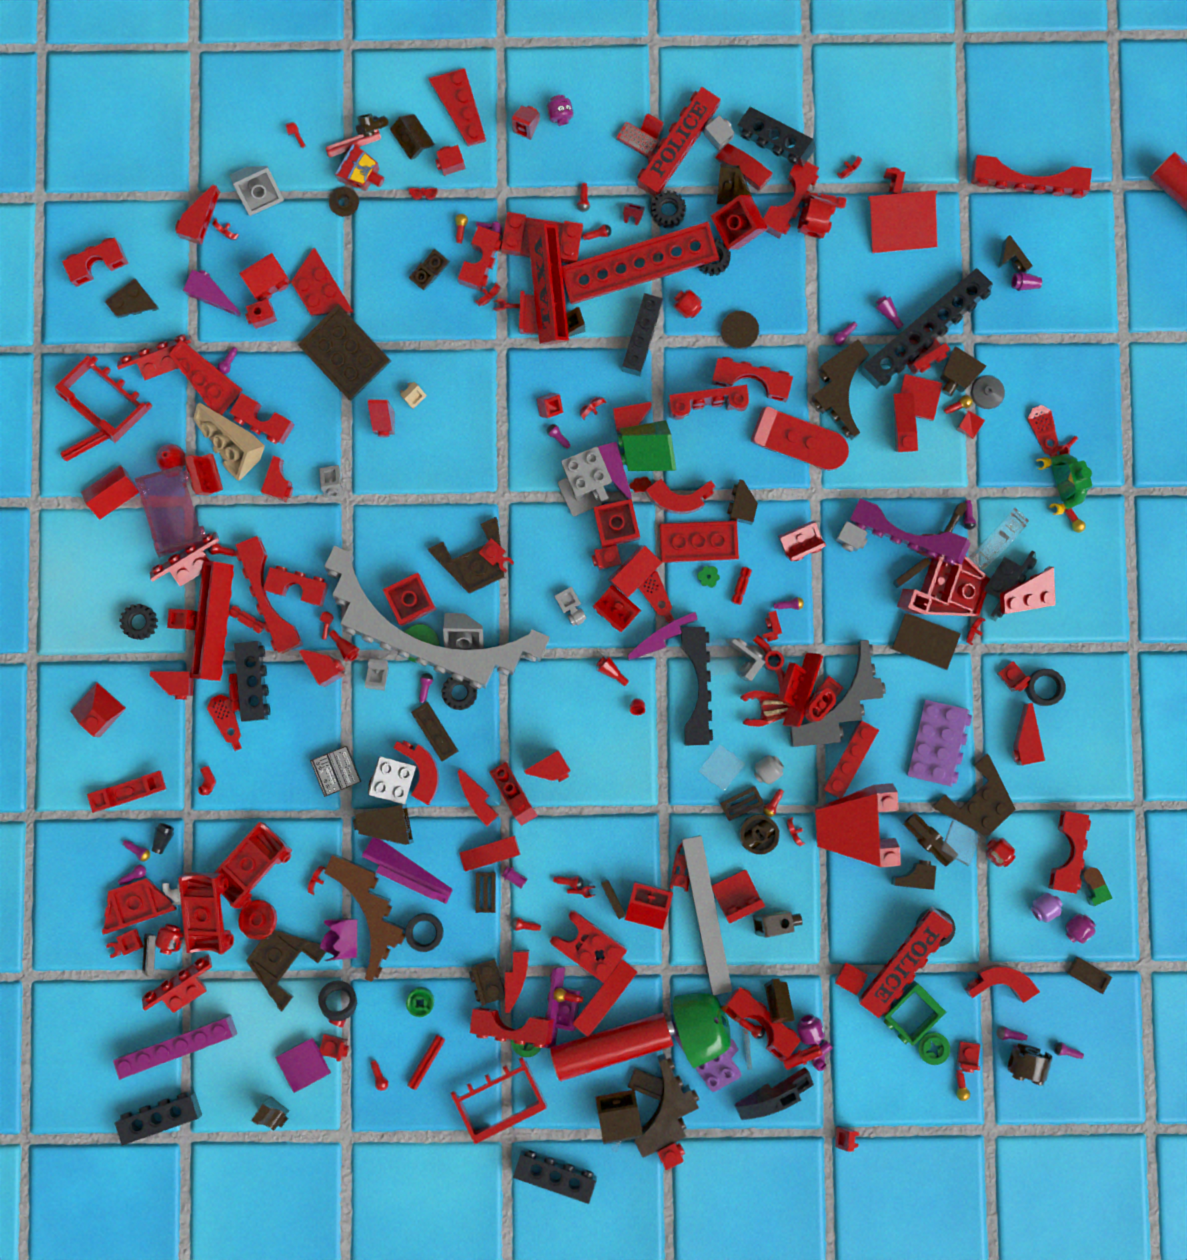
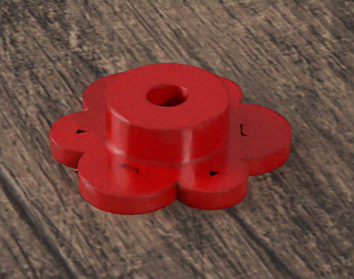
M648 477L635 478L634 482L629 484V487L635 493L646 492L645 490L652 483Z

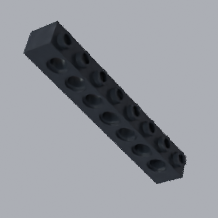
M978 268L973 270L862 366L861 374L876 389L881 385L886 386L891 381V377L895 373H901L910 360L912 362L915 361L924 348L926 350L929 349L938 336H944L948 332L949 327L952 324H958L967 311L969 313L972 312L981 299L983 301L987 299L992 293L993 283ZM967 291H972L975 295H969ZM958 303L961 305V307L957 308L954 307L952 304ZM943 315L947 319L941 320L938 316ZM929 327V328H931L933 331H932V332H926V331L924 330V328ZM916 340L918 344H911L909 341ZM902 352L904 356L898 357L895 353ZM887 364L890 368L883 369L881 365Z

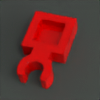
M492 538L479 551V554L492 566L499 563L500 569L505 573L507 570L503 567V564L505 562H509L511 565L514 564L511 558L503 556L506 551Z
M137 929L116 937L118 942L106 945V948H115V953L111 954L110 958L117 957L121 953H123V956L144 947Z

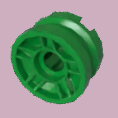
M424 987L413 989L406 1000L407 1010L415 1017L428 1015L434 1006V995ZM423 998L424 1004L421 1006L418 1005L417 999L419 1000Z

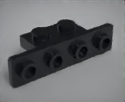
M1031 551L1022 566L1004 557L984 588V592L1000 600V593L1018 583L1025 582L1027 578L1025 574L1029 569L1032 570L1037 563L1036 552ZM1000 601L991 614L993 621H996L998 617L1002 618L1004 615L1001 613Z

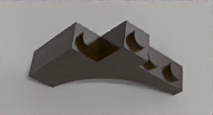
M858 339L820 366L818 370L820 372L819 376L828 385L816 392L811 398V404L814 409L822 414L829 410L831 419L835 423H839L842 427L840 429L846 438L849 437L851 441L860 434V431L850 411L849 389L855 371L870 355Z
M664 1053L657 1056L663 1077L661 1100L653 1116L642 1127L643 1137L634 1139L643 1158L685 1138L684 1130L687 1127L682 1117L699 1109L697 1101L700 1099L696 1090L691 1091L689 1085L684 1086L679 1075L675 1076L673 1061L671 1058L667 1059Z

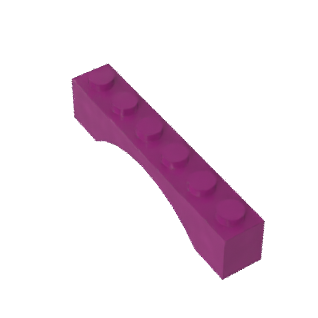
M859 499L850 519L855 526L864 531L868 529L877 537H889V540L895 544L900 545L902 542L907 544L909 549L917 552L919 549L923 550L926 555L932 558L939 556L944 558L943 561L950 565H955V563L962 565L971 545L968 538L952 532L932 536L907 533L890 523L878 505L863 499Z
M230 1015L163 1042L120 1056L113 1060L120 1080L230 1039L237 1035V1031Z

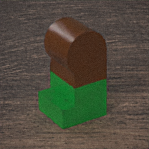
M1084 867L1080 872V878L1087 884L1091 896L1087 897L1089 904L1097 906L1112 899L1101 872L1094 867Z

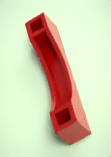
M977 155L973 161L971 184H976L978 187L995 186L996 189L1012 188L1018 192L1029 190L1036 194L1046 192L1052 193L1054 196L1071 195L1072 198H1083L1090 191L1092 168L1072 166L1056 175L1033 177L1010 169L997 157Z
M255 536L235 544L237 547L235 551L236 557L244 565L242 572L245 578L250 580L252 585L249 586L250 592L253 597L257 598L259 604H256L259 614L265 618L266 622H263L266 632L271 633L273 640H270L274 651L283 654L303 646L297 628L279 616L272 607L266 591L263 590L264 570L268 555L261 538Z

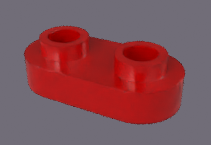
M828 688L819 690L805 706L804 713L806 718L811 722L821 721L836 702L835 693Z

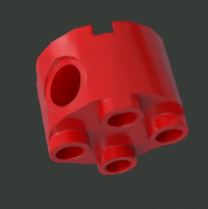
M809 195L805 201L808 206L803 207L797 228L799 229L798 233L823 239L825 234L829 233L832 222L829 220L835 212L836 204L832 203V201Z

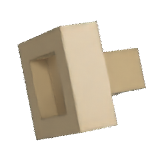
M409 382V387L405 391L401 390L400 394L406 403L414 409L427 395L415 382Z

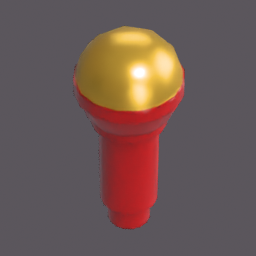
M779 789L776 791L770 803L764 806L763 813L766 816L772 817L776 814L777 805L784 793L783 790Z

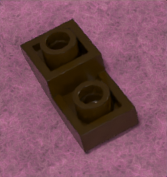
M434 249L423 264L420 263L409 279L422 290H425L451 261Z

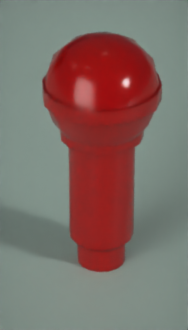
M376 1060L370 1062L376 1079L375 1088L379 1091L386 1090L389 1083L383 1077L379 1064Z

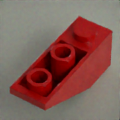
M507 762L490 771L512 814L521 826L538 816Z

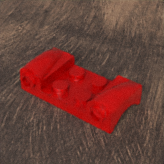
M747 385L669 395V416L673 420H681L685 416H689L691 408L693 410H700L707 405L721 407L723 403H726L727 410L735 409L738 412L746 410L749 404Z
M259 822L214 872L224 873L228 879V888L222 895L233 908H246L252 901V893H250L252 889L275 864H284L292 856V849L265 823Z
M185 872L178 877L186 952L213 951L223 955L234 944V935L231 934L230 930H224L220 895L228 888V879L224 873Z

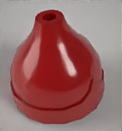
M174 444L163 445L156 453L157 465L166 473H177L185 466V452Z

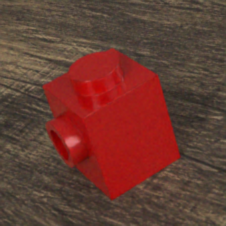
M459 145L445 146L440 151H437L438 158L435 159L438 171L442 170L444 176L466 169Z
M268 299L246 306L248 313H245L247 321L256 329L277 322L272 304Z
M674 1142L657 1151L666 1171L684 1162L683 1155L685 1151L681 1143L677 1144Z

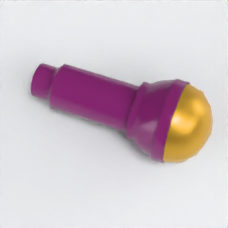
M795 597L790 601L774 603V609L778 610L787 608L800 610L804 606V601L800 597Z
M127 840L123 842L122 845L136 854L140 861L144 862L150 858L149 849L140 848Z

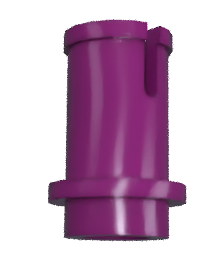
M507 866L502 877H504V880L507 879L519 887V889H522L528 878L513 870L514 867L510 868Z

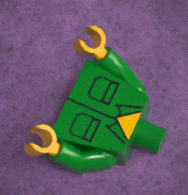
M1070 454L1052 456L1051 459L1042 457L1036 460L1044 462V466L1039 467V470L1053 465L1051 468L1061 501L1064 502L1063 504L1053 503L1050 505L1049 508L1057 507V512L1052 515H1061L1065 509L1068 510L1084 502L1087 491L1092 488L1090 478L1092 471L1087 467L1084 460L1078 461L1076 457Z

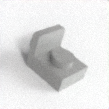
M339 465L320 468L321 489L325 498L344 495Z

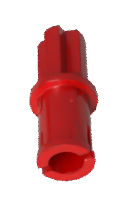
M814 1045L805 1050L799 1049L797 1053L783 1060L784 1066L787 1070H790L801 1064L806 1065L808 1061L822 1056V1049L819 1045Z

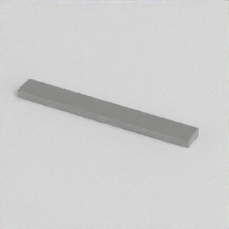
M702 836L682 839L712 995L731 992L732 987Z

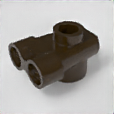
M372 114L360 115L357 117L359 124L356 125V132L363 134L364 137H369L375 134V130L388 126L389 121L386 116L378 118L377 116H372Z

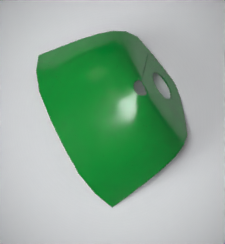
M709 993L674 996L673 1013L685 1055L693 1069L722 1055L731 1046L729 1021L725 1012L721 1010L722 1006L718 998ZM722 1016L726 1021V1027L723 1025ZM715 1017L718 1018L719 1024L715 1023V1021H714V1018H715Z

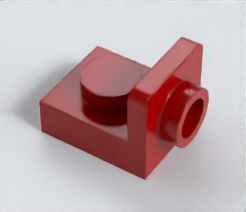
M896 167L887 168L883 178L891 180L889 186L891 194L902 192L906 173Z
M617 545L599 550L594 549L595 554L591 555L594 566H598L599 570L622 565Z
M169 609L167 628L195 631L197 611Z
M768 612L765 623L767 629H771L772 632L761 635V638L767 639V642L779 639L778 635L782 634L777 612Z
M1011 661L997 673L1012 692L1017 690L1020 692L1029 685L1027 682L1031 679L1029 675L1026 676L1014 661Z
M324 1034L320 1047L321 1054L335 1058L336 1061L340 1062L343 1057H347L349 1051L348 1039Z
M959 1041L956 1065L962 1068L963 1072L974 1073V1070L980 1071L978 1062L981 1045L979 1043Z

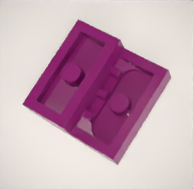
M313 1037L276 1057L293 1093L331 1073Z

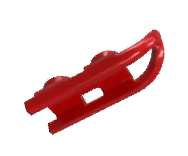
M681 842L675 853L669 889H673L674 885L684 887V891L688 892L690 880L688 874L687 876L684 875L685 868H687L685 855L679 854L683 846ZM677 866H680L679 874H676Z

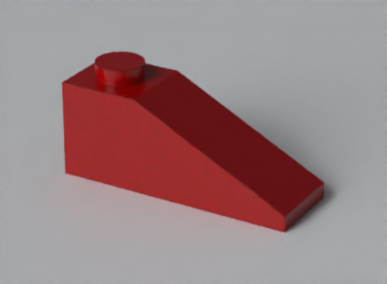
M212 185L182 214L181 219L177 221L175 230L181 239L202 245L220 195V190L216 185Z
M913 393L893 394L896 452L918 451Z
M368 400L372 430L375 435L386 438L389 437V434H394L395 411L389 401Z
M1033 703L1024 704L1013 745L1014 751H1012L1013 760L1017 762V765L1045 761Z

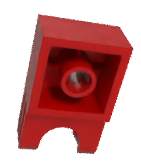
M571 910L568 914L569 920L578 928L577 937L567 941L559 936H552L549 941L556 949L605 983L628 950L578 912ZM601 949L604 951V957L598 959L596 958L595 951H600Z

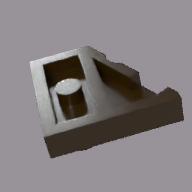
M720 164L717 204H728L739 195H751L740 166Z
M133 279L105 301L117 318L159 309L136 279Z

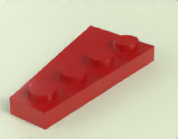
M465 68L428 78L467 146L470 147L486 142Z
M180 340L168 354L190 381L194 389L197 390L207 406L221 416L243 391L241 387L183 340Z

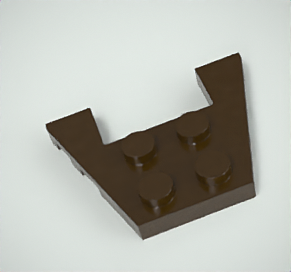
M494 517L482 523L481 526L488 541L492 538L501 546L498 519ZM444 542L428 548L431 555L469 594L505 578L499 563L492 566L479 554V551L486 544L455 559L451 558Z
M985 754L974 767L987 779V782L960 808L946 794L932 808L988 837L1016 809L991 757Z
M274 929L272 934L260 941L246 961L259 981L263 983L268 994L277 1004L278 1009L282 1012L294 996L278 985V982L301 952L317 963L321 961L327 952L320 948L321 944Z

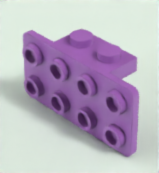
M715 1017V1023L719 1024L718 1019ZM675 1021L672 1023L675 1031L673 1037L683 1050ZM731 1039V1046L725 1053L696 1067V1070L712 1092L736 1081L742 1075L732 1060V1057L739 1050L733 1039Z

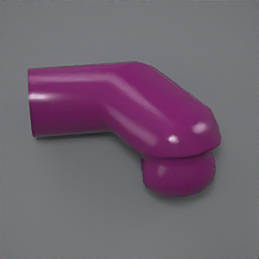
M827 1040L820 1045L823 1055L812 1059V1064L818 1071H823L826 1068L825 1054L833 1049Z

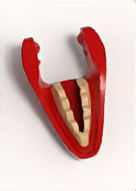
M754 690L740 696V699L743 701L758 699L760 702L761 717L758 720L746 718L743 721L744 725L752 727L765 726L785 718L788 706L777 699L778 694Z

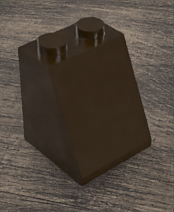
M407 804L355 814L356 818L353 819L354 829L358 830V833L361 835L403 845L414 843Z

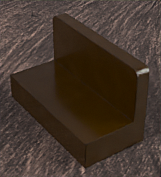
M415 114L399 117L390 128L410 160L416 159L423 149L432 148L435 145Z
M779 978L771 979L764 986L772 1024L793 1022L795 1018L787 982H780Z

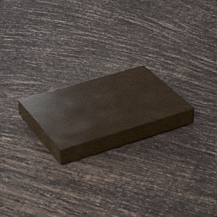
M905 613L892 650L948 670L961 633Z

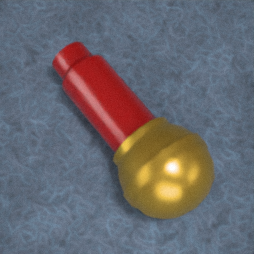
M458 214L455 218L457 226L456 243L462 244L468 217L465 214Z
M964 395L958 402L947 406L944 412L945 414H951L961 408H970L973 400L969 395Z
M1072 508L1065 509L1066 515L1072 522L1073 530L1077 533L1083 532L1086 528L1085 522L1077 517Z
M557 988L553 994V998L557 1002L566 1000L582 1003L583 1001L582 996L568 993L562 988Z
M962 1069L956 1070L958 1084L956 1096L961 1101H967L970 1098V1092L966 1087L964 1073Z

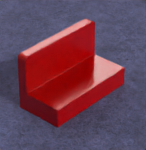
M521 291L520 334L538 335L534 295H525V291Z

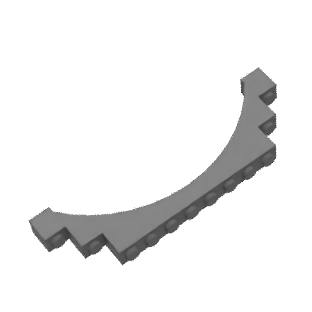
M333 547L324 567L329 576L335 579L340 577L333 592V598L336 600L335 603L342 607L348 605V609L340 623L345 633L352 636L355 634L362 636L361 639L368 643L374 641L380 644L379 647L384 650L390 651L393 649L398 652L399 656L406 659L408 657L416 659L415 662L422 666L427 664L433 666V670L441 674L447 672L457 681L462 682L464 679L470 682L469 685L476 689L481 687L486 689L495 668L502 675H513L522 655L531 662L541 661L550 637L535 630H531L530 634L516 641L497 647L477 650L439 647L420 641L402 632L384 618L368 600L353 570V554L339 547Z

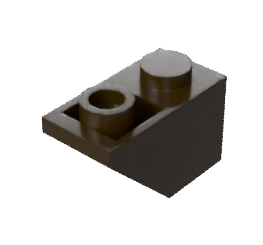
M740 479L738 484L733 486L732 495L735 498L733 503H729L727 514H730L729 520L752 525L758 503L744 480Z

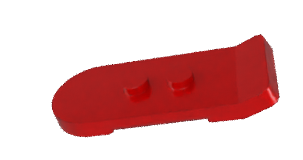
M763 407L751 437V442L762 448L784 454L826 471H832L841 467L849 454L848 443L839 433L782 413L771 407Z

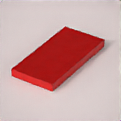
M737 521L659 524L662 563L739 560Z

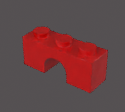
M478 226L471 244L474 250L480 251L483 254V257L477 263L464 261L458 276V282L463 286L481 292L482 287H486L489 276L487 274L489 269H493L496 258L494 256L496 251H500L502 240L500 233Z
M115 237L107 238L97 246H89L79 254H71L66 260L62 261L70 281L76 287L94 279L91 268L97 261H104L111 271L129 264L121 244Z
M241 393L230 411V414L234 417L233 420L242 426L246 423L251 426L250 430L258 435L260 433L267 435L266 439L276 445L279 442L283 445L294 427L292 421L276 412L268 421H259L257 415L262 406L257 401Z
M277 565L275 569L269 568L263 590L285 597L288 588L298 584L303 590L301 601L323 607L329 587L327 583H324L325 579L313 576V579L306 578V574L295 571L292 574L287 572V568Z

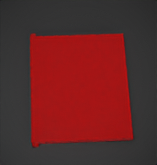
M938 191L868 196V200H870L872 253L938 247L936 194H938Z

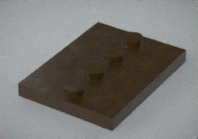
M339 304L298 343V346L350 401L392 361Z

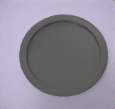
M984 375L973 382L970 394L973 402L978 407L993 409L1002 403L1005 389L998 378Z

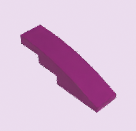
M696 612L676 619L657 630L627 656L628 661L666 648L664 640L681 635L680 626L698 620Z

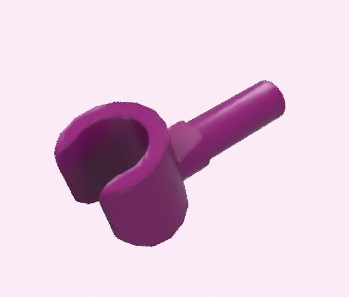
M476 222V226L491 229L502 235L500 223Z

